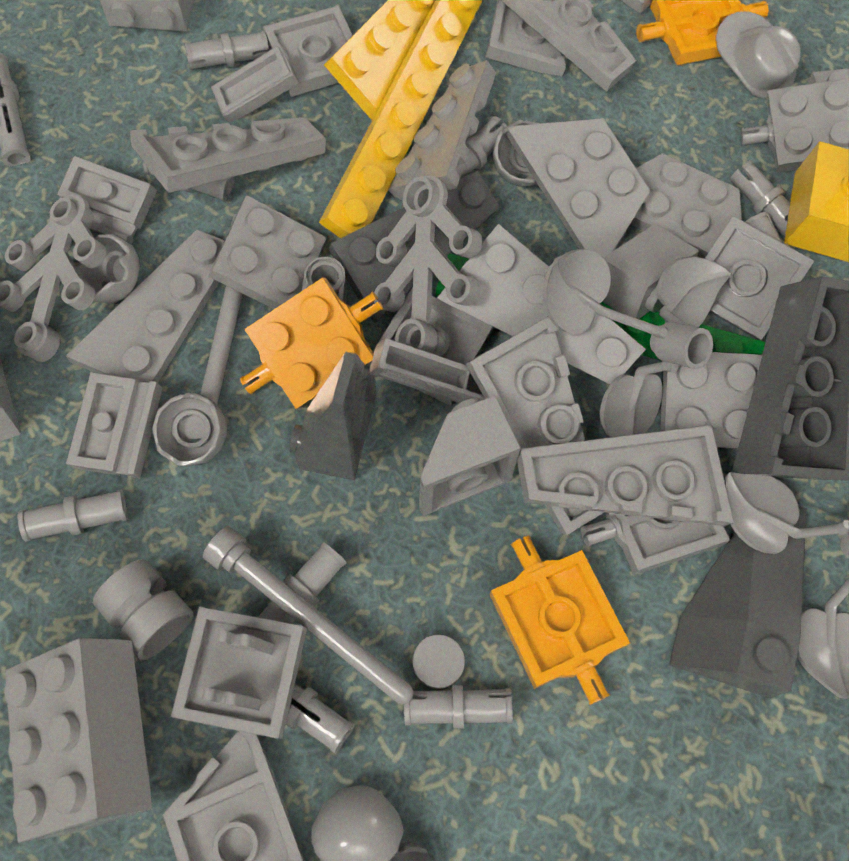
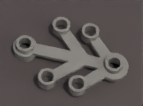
M424 175L413 178L407 184L403 193V205L406 212L388 237L382 238L377 245L376 257L378 261L396 268L386 282L379 284L375 289L374 293L378 300L374 301V304L381 302L383 310L389 312L398 311L405 300L403 289L413 277L411 319L405 320L398 327L395 341L433 354L439 343L438 334L430 324L433 273L445 286L447 297L453 303L470 306L476 302L480 294L478 281L475 278L461 274L434 242L435 224L449 238L450 250L454 254L465 258H472L479 253L482 247V236L477 230L462 225L446 206L448 191L445 183L433 175ZM416 230L415 243L407 253L405 242ZM468 236V243L463 248V241ZM392 247H393V253H392V255L390 256V251H391V249H392ZM464 284H466L465 293L463 296H461V288ZM391 292L390 300L387 302L388 295Z
M70 194L58 199L51 207L49 223L28 243L16 240L9 245L5 252V260L8 264L20 271H29L15 284L11 281L0 283V307L10 312L17 311L23 305L25 298L40 285L30 322L23 323L17 329L14 336L15 344L18 346L20 353L38 362H45L51 359L60 345L59 333L48 326L60 282L64 285L61 293L62 300L77 310L88 308L95 298V289L83 280L68 254L72 239L76 243L73 249L74 258L88 268L99 266L106 256V247L96 240L89 230L93 223V212L89 208L88 202L77 194ZM51 245L50 252L31 268L35 264L37 256Z

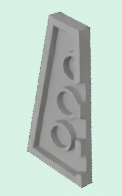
M497 0L485 58L539 73L563 76L566 65L565 57L561 56V52L504 2Z
M196 230L66 355L69 362L98 374L134 378L148 383L149 381H156L158 383L219 284L218 281L208 276L224 240Z

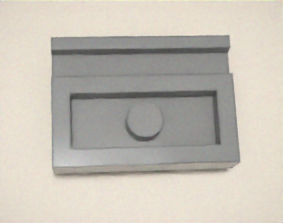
M74 156L57 195L60 198L70 194L81 196L88 202L89 208L93 212V223L89 230L101 235L115 234L132 244L137 228L141 229L157 190L147 182Z
M90 373L66 465L73 469L119 476L121 474L140 479L163 387L156 381H149L148 383L134 378Z

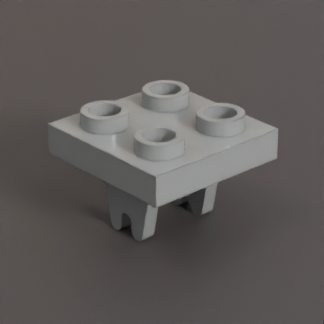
M199 607L171 717L283 739L307 628L290 623Z

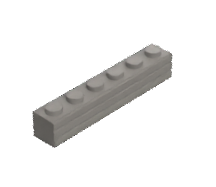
M384 338L375 347L370 367V374L458 403L471 398H478L480 401L485 399L469 369L464 364L388 338Z

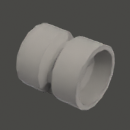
M144 559L131 562L111 575L100 586L92 602L112 628L122 626L120 637L122 640H132L133 653L139 660H146L160 653L187 629L194 617L193 611L175 591L164 592L167 585L166 581L149 561Z

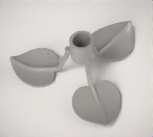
M575 249L555 258L554 262L549 266L543 285V301L547 315L556 327L572 334L584 333L590 327L596 312L603 317L652 334L650 338L651 350L658 359L662 360L659 363L638 367L634 377L626 374L620 375L610 384L604 394L600 407L601 424L609 438L644 434L653 425L662 400V383L659 376L652 373L661 371L675 373L678 365L698 369L707 363L713 350V338L707 329L699 328V326L706 319L720 288L731 276L727 269L713 261L698 257H682L672 261L663 271L657 285L658 299L664 305L660 310V316L665 319V324L657 326L611 310L600 304L609 292L611 275L609 265L599 253L589 249Z
M729 472L725 476L724 482L734 521L730 525L739 538L748 546L763 553L777 554L786 548L788 536L801 539L840 534L842 536L840 539L841 550L849 559L848 520L834 525L804 529L794 527L800 516L798 502L793 492L780 480L772 476ZM849 579L827 601L825 612L815 608L802 612L801 638L797 656L804 669L834 695L843 699H849V614H836L838 605L849 594Z

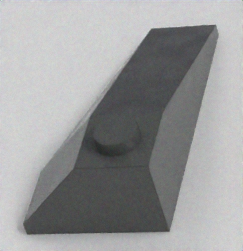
M344 353L307 408L303 424H296L290 440V453H294L300 470L355 481L376 399L375 377L369 375L370 370L364 368V363L357 354Z
M799 506L800 516L794 527L806 528L807 508ZM734 531L730 541L707 573L704 581L679 618L669 666L768 698L790 692L792 690L801 638L805 538L795 539L788 536V543L783 551L777 554H769L748 546Z

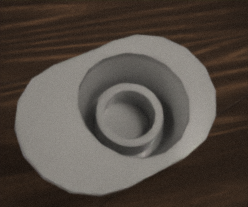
M736 12L727 16L718 27L716 35L717 50L751 94L765 98L767 97L768 90L792 87L801 56L800 45L796 36L784 27L772 26L761 15L752 12Z

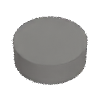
M432 635L422 640L416 647L413 654V671L416 678L424 686L434 690L447 689L454 685L463 673L465 665L464 653L454 639L445 635Z

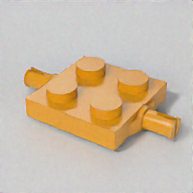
M652 0L650 8L657 22L639 24L636 29V35L639 42L658 38L664 40L676 65L722 57L717 50L716 35L718 27L724 19L736 12H752L766 18L769 10L768 4H766V1L744 5L739 0Z
M322 277L244 329L259 351L262 365L240 378L242 385L248 384L259 377L258 380L245 387L248 393L253 394L256 390L273 380L282 387L295 409L301 407L315 398L345 352L357 354L363 361L364 366L372 361L374 353L364 338L361 322L378 311L383 310V305L381 302H376L366 310H363L378 300V297L372 291L368 296L350 307L337 296L327 278Z
M530 535L524 536L522 541L521 539L514 541L511 546L524 570L515 580L491 590L490 597L533 688L536 689L558 678L577 676L589 701V705L609 697L610 694L607 692L595 666L605 656L628 646L630 641L583 551L576 552L561 560H546L542 562L531 541Z

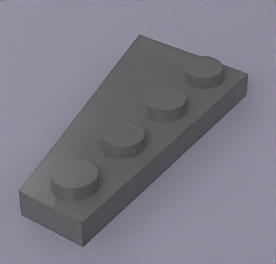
M478 170L461 178L456 189L447 190L448 199L446 206L462 225L475 230L486 222L500 207ZM404 207L332 242L330 245V253L333 258L342 264L345 269V277L359 301L368 296L372 291L374 292L379 284L386 282L396 268L380 263L376 257V248L379 241L384 237H388L405 214L406 209ZM435 224L434 242L447 257L452 252L449 247V238ZM416 230L405 242L407 253L415 243ZM392 247V249H391V251H390V256H391L392 253H393V247ZM413 277L403 289L405 296L413 287ZM391 292L388 295L387 302L390 300ZM374 302L365 307L364 309L366 310L367 308L372 306ZM380 310L370 318L376 323L388 311Z

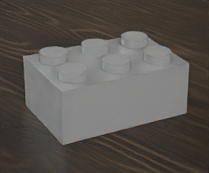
M78 638L5 670V700L8 704L10 731L9 757L12 761L14 786L13 816L16 821L18 843L69 835L153 810L132 640Z

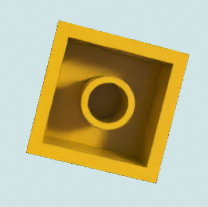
M819 141L797 169L794 175L784 244L849 262V149Z

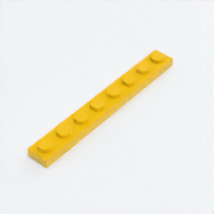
M482 0L434 1L319 221L321 225L337 237L342 238L372 223L396 175V167L404 159Z

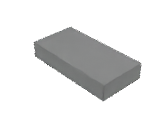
M278 45L211 86L223 118L227 122L241 119L299 84V80L287 53L281 45Z

